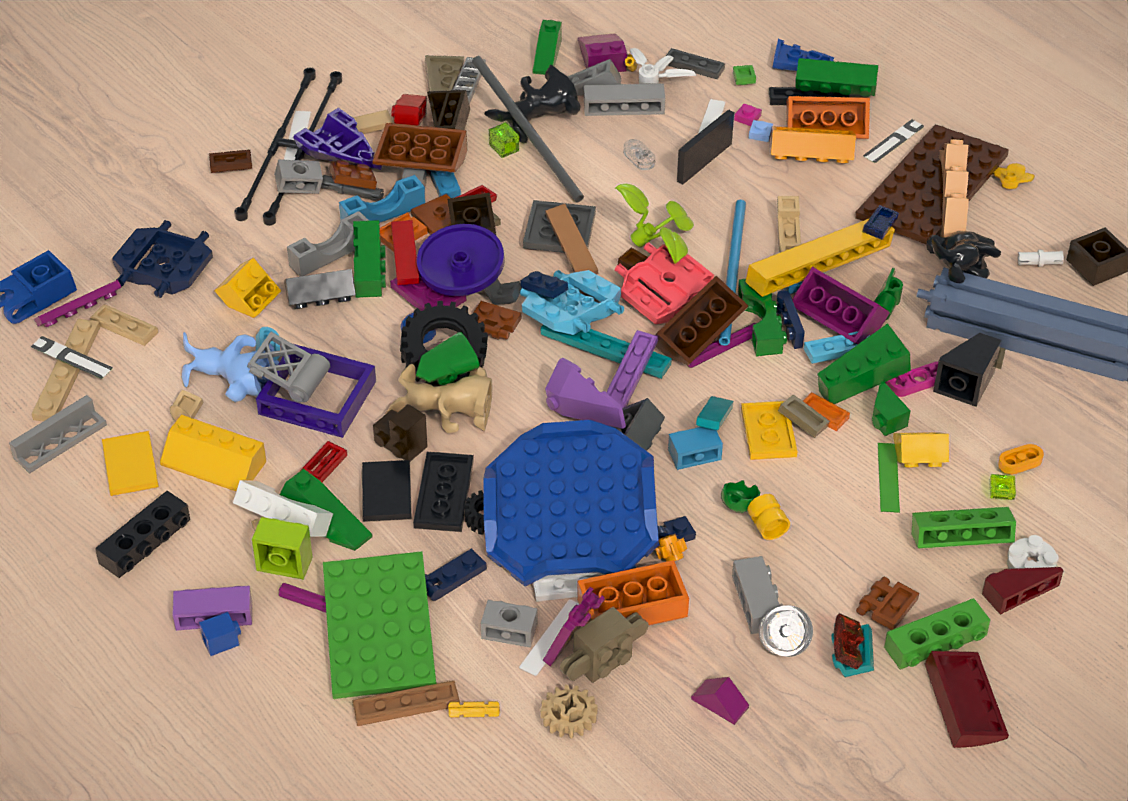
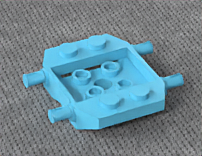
M560 270L555 271L554 277L568 282V290L554 299L523 288L520 291V295L526 298L522 304V312L550 329L572 335L580 331L587 333L591 328V322L604 319L615 312L618 315L624 312V306L618 304L621 297V288L590 270L564 274ZM579 290L583 291L584 293L590 296H585L581 294Z

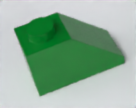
M881 382L874 405L872 423L884 436L908 427L911 410L885 382Z

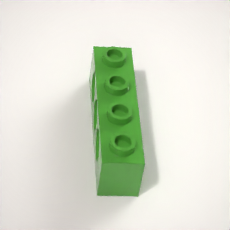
M1009 507L915 512L912 514L911 534L918 548L1015 542L1016 520Z
M973 598L888 631L884 648L900 670L909 666L913 667L926 660L931 651L959 649L966 643L983 639L987 636L990 618Z

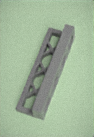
M86 395L9 442L13 459L28 473H31L107 426L106 420L95 411L93 400ZM91 418L96 421L93 425H84ZM69 432H77V435L74 437H65ZM49 444H58V447L53 450L45 449ZM30 456H38V459L30 464L25 460Z

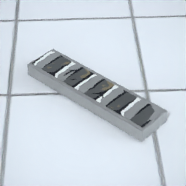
M472 57L466 58L453 90H466L469 104L482 76L472 63Z

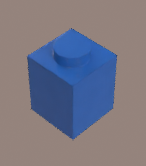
M228 612L199 622L201 636L210 656L239 646L238 635L241 634V630L237 620L232 621Z

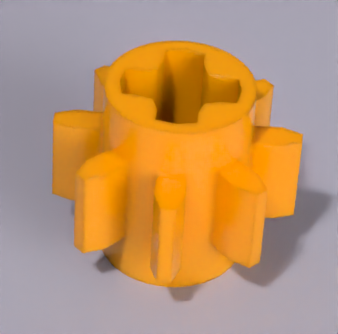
M672 534L659 539L660 545L655 549L658 559L664 558L667 562L684 558L682 552L687 549L684 538L677 539L676 534Z

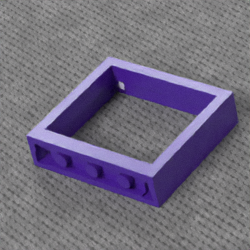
M296 345L311 355L319 354L325 357L330 363L329 373L359 381L341 411L337 414L275 397L281 386L268 379L256 398L258 415L343 438L376 383L375 366ZM296 354L288 355L290 363H297L302 360ZM282 357L278 365L286 364L284 357ZM288 369L277 371L278 376L284 380L289 375Z

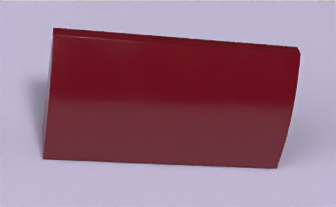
M931 651L924 664L953 748L982 746L1006 740L1009 734L979 653Z

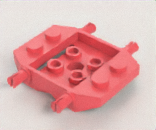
M648 242L644 246V250L651 255L644 262L637 263L629 270L620 263L616 266L615 271L624 277L621 297L656 325L670 321L714 278V274L689 254L674 264L665 244L657 249ZM664 278H671L674 281L668 282ZM637 280H642L649 289H653L660 296H662V299L664 301H662L659 297H657L654 293H652L649 289H647Z

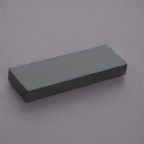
M673 48L666 55L674 57L667 66L688 69L696 74L717 80L725 69V63Z

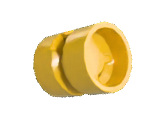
M763 494L750 502L747 511L764 539H777L788 531L790 521L784 511L780 509V504L774 495Z

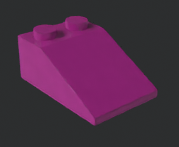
M616 33L578 37L586 69L611 59L618 72L627 71L625 64L627 50L624 41Z

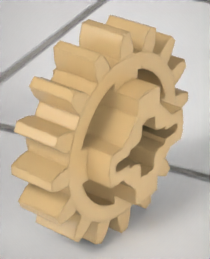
M565 685L564 690L555 687V694L548 692L546 700H542L541 718H543L544 727L550 726L551 734L559 731V737L562 738L565 733H568L571 739L576 732L583 736L584 728L589 731L592 730V723L597 721L598 706L595 704L594 696L588 697L587 689L579 692V686L577 685L573 690L569 689L568 685Z

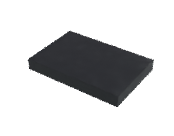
M410 460L362 462L363 522L412 519Z

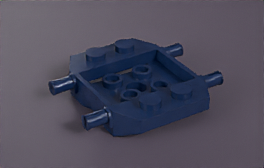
M164 220L158 228H137L112 258L113 265L120 273L116 280L119 281L121 286H124L126 281L138 285H151L156 289L154 295L162 298L164 293L173 295L185 290L193 284L213 258L212 250L204 244L209 238V234L206 231L205 233L202 231L197 238L193 239L169 232L167 230L172 224L168 220ZM154 244V246L152 247V251L148 254L146 258L142 259L143 256ZM142 259L140 266L137 269H134V267Z

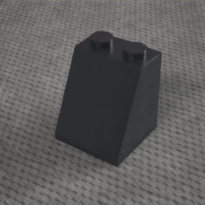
M978 333L941 356L938 362L933 392L977 407L995 373L1001 340Z

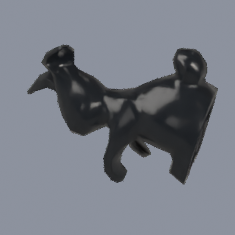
M550 64L545 73L547 82L540 89H534L529 85L532 82L530 76L521 78L520 84L524 91L520 95V101L515 102V104L528 121L531 118L548 113L555 115L567 111L569 115H577L580 111V103L577 99L574 84L553 65ZM493 109L484 112V115L492 120L499 122L507 121L510 124L509 136L515 141L527 143L528 137L509 111Z
M958 230L946 238L931 235L926 242L927 250L931 254H936L939 260H943L949 267V280L959 284L965 281L963 272L987 279L990 272L986 268L987 264L984 258L989 256L998 258L1001 255V251L994 246L995 242L992 239L970 231Z

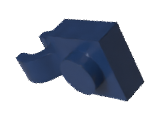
M686 516L666 521L663 526H658L659 539L672 534H676L677 539L684 538L685 542L696 538V532Z

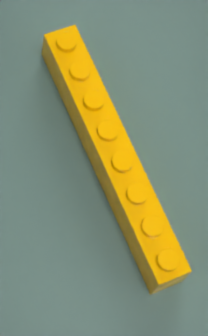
M877 215L749 264L745 282L763 297L803 281L812 267L824 273L890 247L895 229Z

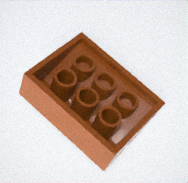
M386 123L373 158V165L456 172L464 163L467 153V130Z

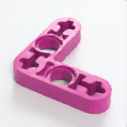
M939 361L912 369L885 383L898 397H904L934 387ZM922 377L925 381H917L914 378Z

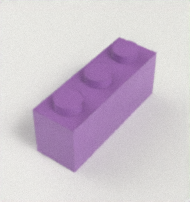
M250 586L186 589L173 592V619L176 631L200 629L199 622L226 612L229 613L232 621L237 620L239 626L252 625Z

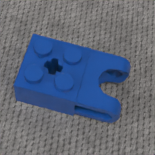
M49 250L13 269L11 271L12 275L0 281V292H5L0 295V308L4 307V316L13 324L27 319L77 290L71 271ZM16 309H18L17 313L14 314V315H12L13 312H14Z

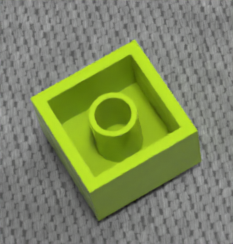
M261 517L252 537L256 571L304 580L313 558L309 526Z

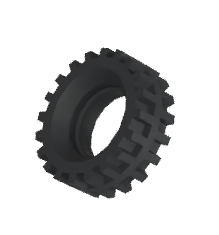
M437 301V306L432 307L430 303H427L423 311L417 308L414 310L413 318L407 317L406 324L402 327L400 345L401 361L406 363V367L409 364H413L417 373L421 356L428 352L423 345L425 335L437 328H448L457 333H463L477 355L479 366L483 368L487 352L488 334L487 332L484 333L485 324L483 322L478 323V315L475 312L471 315L468 314L467 306L464 305L459 309L456 308V302L451 301L450 306H444L443 301ZM470 372L458 375L452 383H455L464 377H469ZM416 376L415 380L418 382L421 378ZM437 380L432 381V382H427V381L425 382V383H428V384H430V385H431L432 383H434V384H438V386H441V385H439V383H438Z

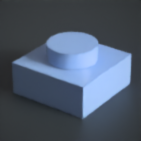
M753 120L749 131V139L769 142L773 123Z

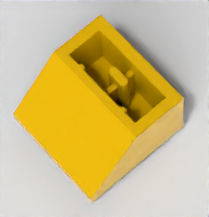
M251 258L240 264L214 291L229 308L255 318L281 292V289L254 258Z

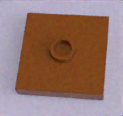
M444 194L411 209V215L427 227V232L432 235L442 228L451 226L447 200L450 197Z

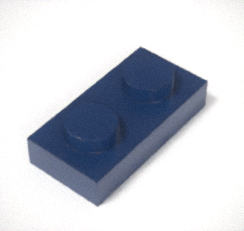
M539 271L531 272L520 280L521 288L553 299L568 290V282L557 277L542 274Z

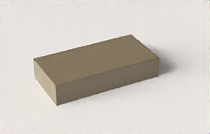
M794 394L783 402L778 410L814 438L825 430L830 422Z

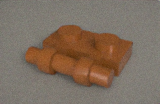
M480 301L474 311L478 315V323L483 322L485 324L484 333L487 332L494 339L502 338L508 340L510 333L514 332L522 319L521 312Z
M883 576L871 586L870 593L862 597L856 611L861 616H864L867 611H874L871 620L893 630L919 598V592L900 582L891 587L889 586L890 580ZM879 597H885L882 602L877 600Z

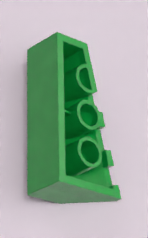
M798 58L796 89L802 91L814 90L822 93L836 92L843 95L857 94L863 97L875 96L879 65Z

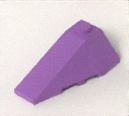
M565 358L559 359L545 388L548 407L562 416L580 420H593L608 426L625 428L626 424L622 406L607 392L598 391L594 385L595 381L590 377L584 378L580 374L581 368Z

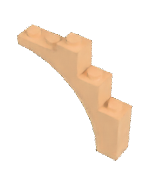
M951 139L950 143H945L944 150H940L939 154L943 173L942 238H946L958 230L966 231L969 202L966 196L969 172L966 171L968 145L963 144V140Z

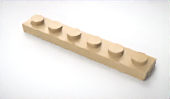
M77 319L65 346L87 356L100 329L99 321ZM57 360L33 409V420L45 421L62 410L81 369Z

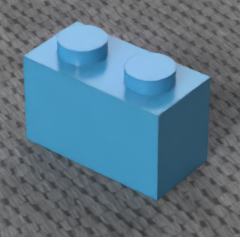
M698 427L669 434L668 451L677 470L722 460L723 443L716 430Z

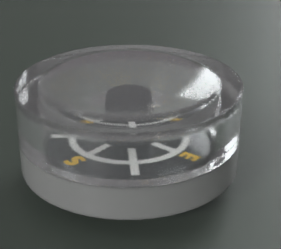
M782 605L771 608L763 615L758 632L760 641L767 651L776 656L792 657L799 655L807 649L813 637V626L809 616L802 609L792 605Z

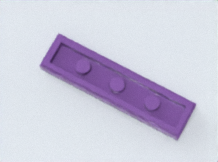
M639 330L636 331L607 390V393L622 408L627 407L656 347L658 336Z

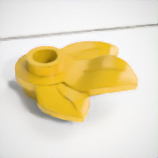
M1019 163L1009 164L1007 168L998 167L993 173L995 177L1000 178L1002 187L1006 189H1015L1019 183L1030 182L1035 177L1034 174L1025 173V166Z

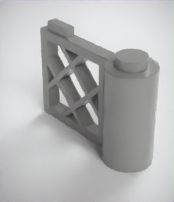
M270 332L247 367L250 368L249 372L259 378L264 376L288 390L290 397L294 401L307 402L330 369V363L322 355H311L275 333ZM271 341L280 345L281 350L270 352L269 343ZM296 354L302 360L297 363H290L288 355ZM283 356L286 364L275 366L272 357ZM268 358L270 366L262 367L256 362L258 359ZM288 369L289 379L286 381L279 377L277 371Z

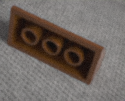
M715 276L656 333L655 336H658L656 347L665 356L689 366L748 308V305L719 277Z

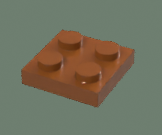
M342 160L330 163L329 170L334 183L376 189L377 180L369 166L365 164L349 165L348 162Z

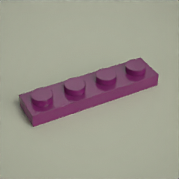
M116 280L34 318L37 326L44 324L47 328L58 322L57 317L64 315L65 318L77 314V308L83 305L85 309L98 304L96 299L104 297L107 300L117 295L116 290L122 287L119 281Z

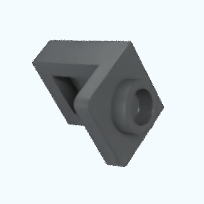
M497 278L494 283L485 288V292L494 305L511 304L517 301L522 288L520 281L501 284Z

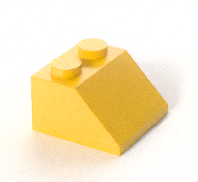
M941 432L893 433L897 462L904 463V467H919V463H928V467H942L943 462H949V434Z

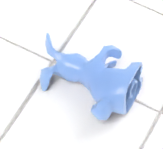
M183 333L185 351L195 357L194 361L182 367L181 378L184 387L187 388L189 384L191 370H196L208 375H222L226 378L230 386L225 395L234 402L243 400L246 395L255 397L259 395L268 379L264 376L262 378L255 376L249 372L250 368L247 367L257 351L240 354L244 346H256L254 337L246 334L239 335L223 351L216 347L208 349L195 348L189 344L187 334ZM269 344L270 352H273L274 347H272V344ZM272 357L275 366L278 365L279 361L274 360V357ZM268 358L258 359L256 362L262 367L270 366Z

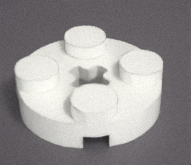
M1031 535L1029 538L1015 541L1009 547L1007 565L1009 569L1056 567L1059 557L1054 548L1043 541L1040 536ZM1028 557H1033L1037 559V562H1035L1034 560L1029 561L1027 559Z

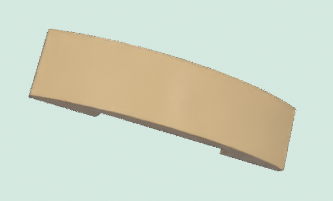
M799 196L777 197L780 253L802 244L799 221Z

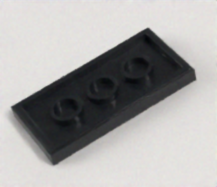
M728 109L678 150V183L682 185L732 145L733 111Z
M441 452L426 453L413 522L415 529L462 532L465 516L464 506L468 498L474 455Z

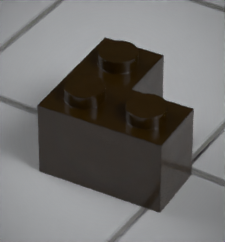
M409 404L398 413L390 410L373 424L374 441L380 447L391 451L397 458L410 460L411 462L428 447L426 415Z

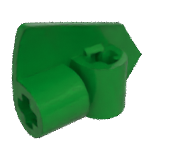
M895 268L891 269L874 301L890 312L886 320L890 318L895 306L901 301L903 282L894 277Z
M458 332L421 356L416 376L427 382L437 380L439 385L452 383L458 375L479 369V361L469 341L462 332Z

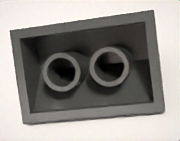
M649 398L622 408L626 427L623 429L614 427L646 451L652 446V440L661 430V424L665 419V416Z

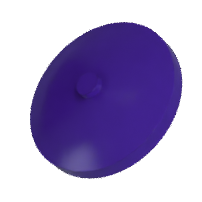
M472 224L451 225L436 231L423 242L417 254V267L422 281L432 290L450 296H465L482 291L496 281L505 263L504 250L499 238L490 230Z

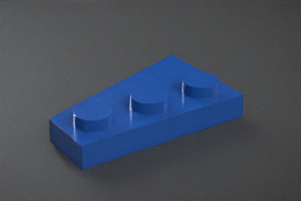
M778 39L773 68L797 71L798 58L834 61V57L814 50L807 52L801 50L799 45L793 44V46L784 44V40Z

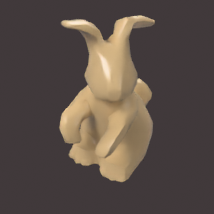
M409 364L402 371L399 382L405 387L407 394L405 397L396 399L389 406L385 415L390 410L398 413L407 404L420 411L438 409L441 414L442 429L447 433H456L459 430V425L450 422L452 414L460 412L473 417L475 426L485 431L493 390L492 379L487 377L485 369L479 366V369L470 371L469 377H464L455 383L437 387L428 383H415L416 368L413 364Z

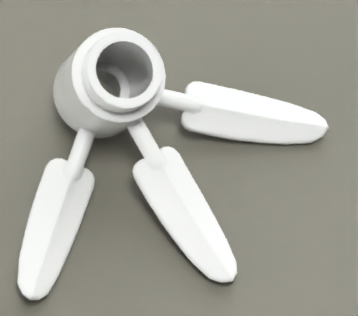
M637 48L630 49V53L636 63L642 65L639 69V84H659V78L696 76L694 71L688 69H667L665 73L659 74V71H663L674 57L668 55L661 58L655 65H645L647 59L644 54Z

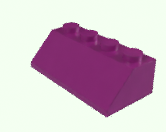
M814 267L810 269L792 299L796 309L857 345L864 341L866 337L878 331L890 314L889 311ZM858 332L857 334H854V335H849V334H848V333Z

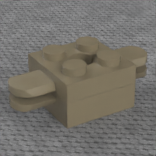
M614 607L610 608L573 632V653L562 661L560 670L571 681H575L582 675H585L592 683L600 678H605L613 669L619 665L626 664L631 659L633 641L646 633L649 626L648 622L637 612L625 618Z

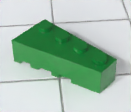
M887 323L817 373L819 392L825 400L833 404L846 400L880 385L881 382L889 381L911 371L910 352Z

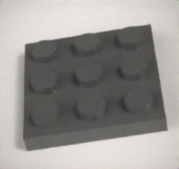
M533 200L523 240V248L564 253L545 214L546 210L562 204H566L588 248L596 206Z

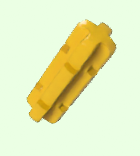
M484 701L463 702V704H460V702H450L448 714L449 717H460V715H464V717H485V714H488V717H497L500 714V705L498 701H488V704H484Z

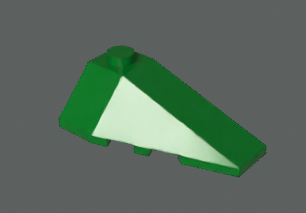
M305 469L286 481L279 495L297 502L315 505L333 513L327 535L324 536L329 539V542L356 551L373 537L372 533L320 480Z

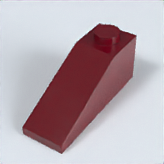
M1061 567L1004 569L998 573H992L985 578L982 595L1001 615L1060 586L1064 570Z

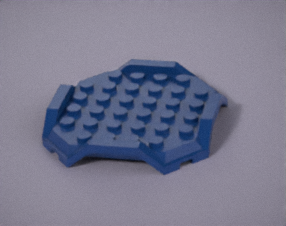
M593 420L542 423L520 435L485 468L483 486L487 557L498 566H503L508 570L511 576L523 586H527L548 575L593 572L606 575L634 569L644 556L648 557L659 546L654 456L614 427Z

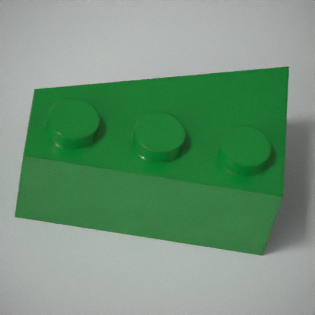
M379 220L353 221L356 298L382 297V288H386V275H382V273H386V261L382 260V258H386L385 245H381Z

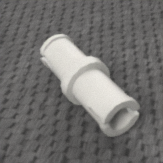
M1038 250V252H1018L1019 266L1038 265V267H1043L1045 264L1063 265V251L1044 252L1043 250Z

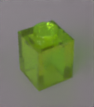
M505 122L489 129V145L501 158L519 152V135Z

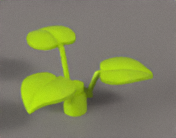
M620 184L615 187L636 213L643 214L640 222L636 224L638 229L631 234V239L635 245L643 247L646 243L661 236L674 264L687 255L688 247L678 233L663 227L674 220L677 227L683 231H689L693 228V221L687 216L686 211L681 205L675 201H669L666 204V209L671 217L654 227L651 223H644L649 213L646 208L649 206V202L644 193L631 184Z

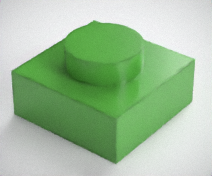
M753 65L733 66V76L736 85L756 83Z

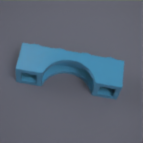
M416 175L396 181L393 190L380 201L365 202L358 195L340 201V221L358 211L369 221L379 220V223L405 214L425 203V187Z

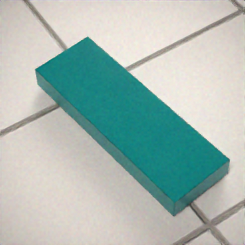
M711 396L698 415L696 425L719 430L731 412L734 401Z

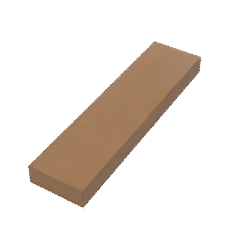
M566 204L546 210V217L574 273L590 270L598 274V268Z
M455 680L352 700L357 726L448 709L450 702H460Z

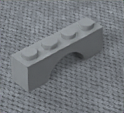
M358 211L342 219L337 231L325 242L313 244L306 238H303L287 246L289 266L299 276H305L355 251L353 221L369 220Z

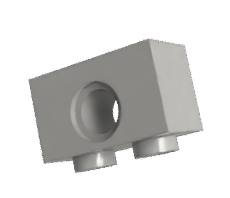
M278 160L274 175L278 192L319 194L323 182L319 161Z
M488 600L481 620V639L531 648L537 627V608Z

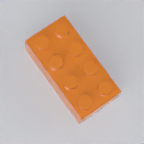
M674 560L577 581V600L579 605L583 600L582 596L589 587L593 588L592 592L598 598L602 595L605 597V600L598 609H591L589 612L591 618L587 623L612 607L618 610L625 618L637 612L649 625L688 617L689 596Z

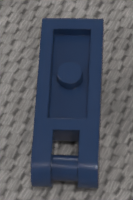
M781 290L777 293V314L781 316L782 325L786 326L788 341L791 340L794 349L803 348L805 331L790 293L786 290Z
M471 548L429 575L425 574L427 596L432 601L440 599L487 570V563Z

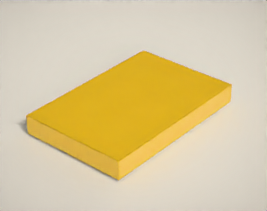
M785 401L741 403V413L750 460L797 457L798 451L792 422L778 411L780 405Z
M149 431L102 439L111 496L159 487Z

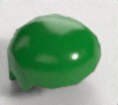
M744 480L737 483L729 482L724 484L721 492V499L725 506L737 513L747 512L750 502L760 496L758 486L747 487Z

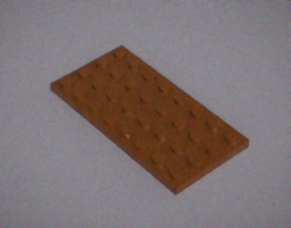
M935 124L856 211L855 218L864 221L878 215L895 229L894 233L926 244L931 235L940 236L942 232L943 173L939 154L940 150H944L945 143H950V140L954 139L963 140V144L968 145L966 171L969 173L966 198L969 201L1007 158L1009 149Z

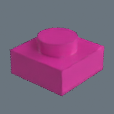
M743 104L735 113L734 121L752 126L753 120L758 121L761 117L762 110Z

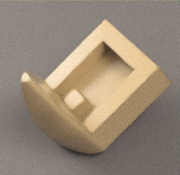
M182 389L173 405L170 406V414L173 420L176 422L181 414L194 419L204 403L203 399Z

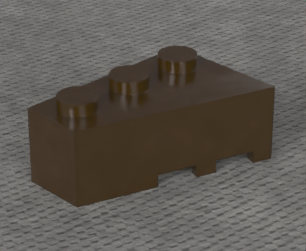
M466 90L427 91L434 126L436 128L465 130L470 112Z

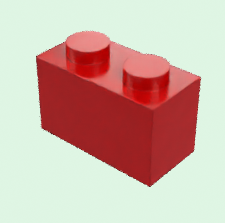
M403 94L396 101V104L392 106L391 116L394 117V124L419 126L426 116L427 96Z

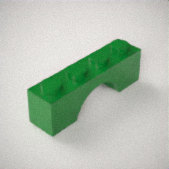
M739 279L738 296L748 305L745 311L754 313L762 319L754 324L752 329L751 341L756 357L783 354V345L787 344L786 332L781 329L782 320L781 316L776 314L777 305L776 301L772 300V293L762 297L745 282L746 279Z

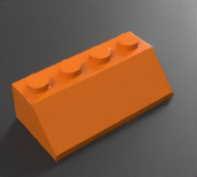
M789 96L787 98V127L853 131L856 139H869L870 98Z

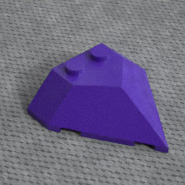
M339 107L327 114L323 126L315 132L304 128L294 134L293 139L297 146L313 158L335 162L342 160L352 165L365 164L370 168L379 170L382 168L381 165H373L374 152L364 134L356 128V120Z

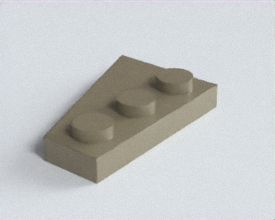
M426 55L425 66L429 91L453 90L464 63V56Z

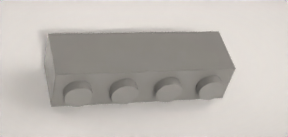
M664 83L584 85L585 116L665 114Z

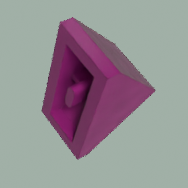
M730 677L706 679L691 696V700L734 725L749 708L748 702Z

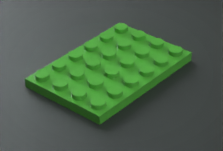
M423 552L323 562L333 699L391 693L436 684Z

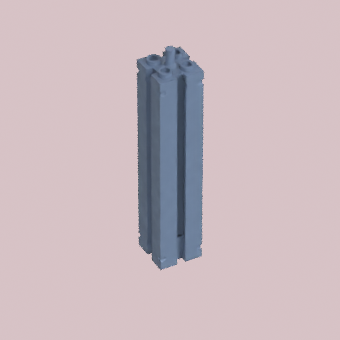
M945 267L941 275H936L933 284L935 289H930V291L918 289L917 297L930 302L924 318L928 319L926 328L939 329L940 332L966 339L982 333L1000 339V347L1006 348V350L1115 380L1128 381V316L964 272L965 281L960 284L949 280V268Z

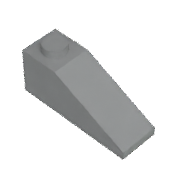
M611 59L567 76L574 84L577 95H584V85L621 84V75Z

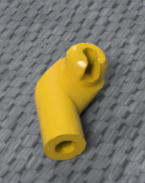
M628 54L625 64L629 71L633 72L637 69L638 64L632 54Z

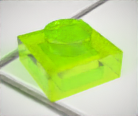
M991 474L989 480L990 498L1015 500V476Z

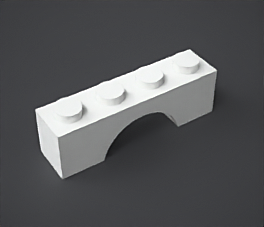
M240 480L233 501L234 504L266 518L308 525L310 537L326 536L333 513L315 505L283 497L275 492V488L258 481Z

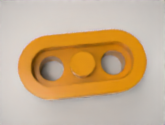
M1026 444L1001 453L998 467L1006 474H1017L1040 466L1044 452L1039 446L1034 444Z

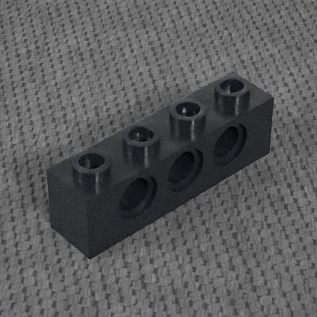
M169 491L164 492L95 548L99 565L118 578L131 571L136 564L145 557H148L159 545L166 542L180 528L186 526L190 521L188 504Z

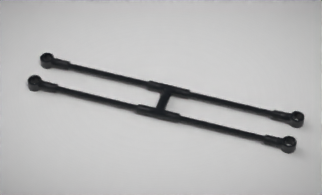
M314 68L304 69L301 87L282 126L278 129L267 151L268 155L247 197L244 198L241 206L234 211L237 221L247 220V211L252 203L251 199L272 156L275 155L279 146L298 149L295 154V160L303 159L305 152L297 146L296 142L284 139L283 137L305 89L316 78ZM334 71L330 74L327 93L309 128L311 132H314L331 94L335 91L337 85L342 83L341 72ZM283 192L278 193L269 211L263 214L265 225L271 226L276 223V213L280 207L279 203L284 195Z

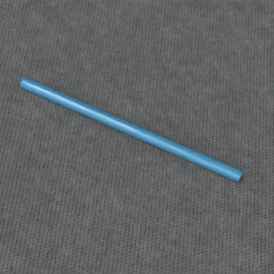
M737 200L735 204L726 285L735 294L746 202L744 200ZM732 323L719 335V343L723 346L730 343Z

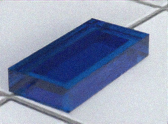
M879 205L864 225L862 232L882 240L898 219L899 213Z

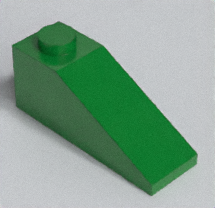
M542 20L533 74L545 75L550 64L555 67L562 41V22Z

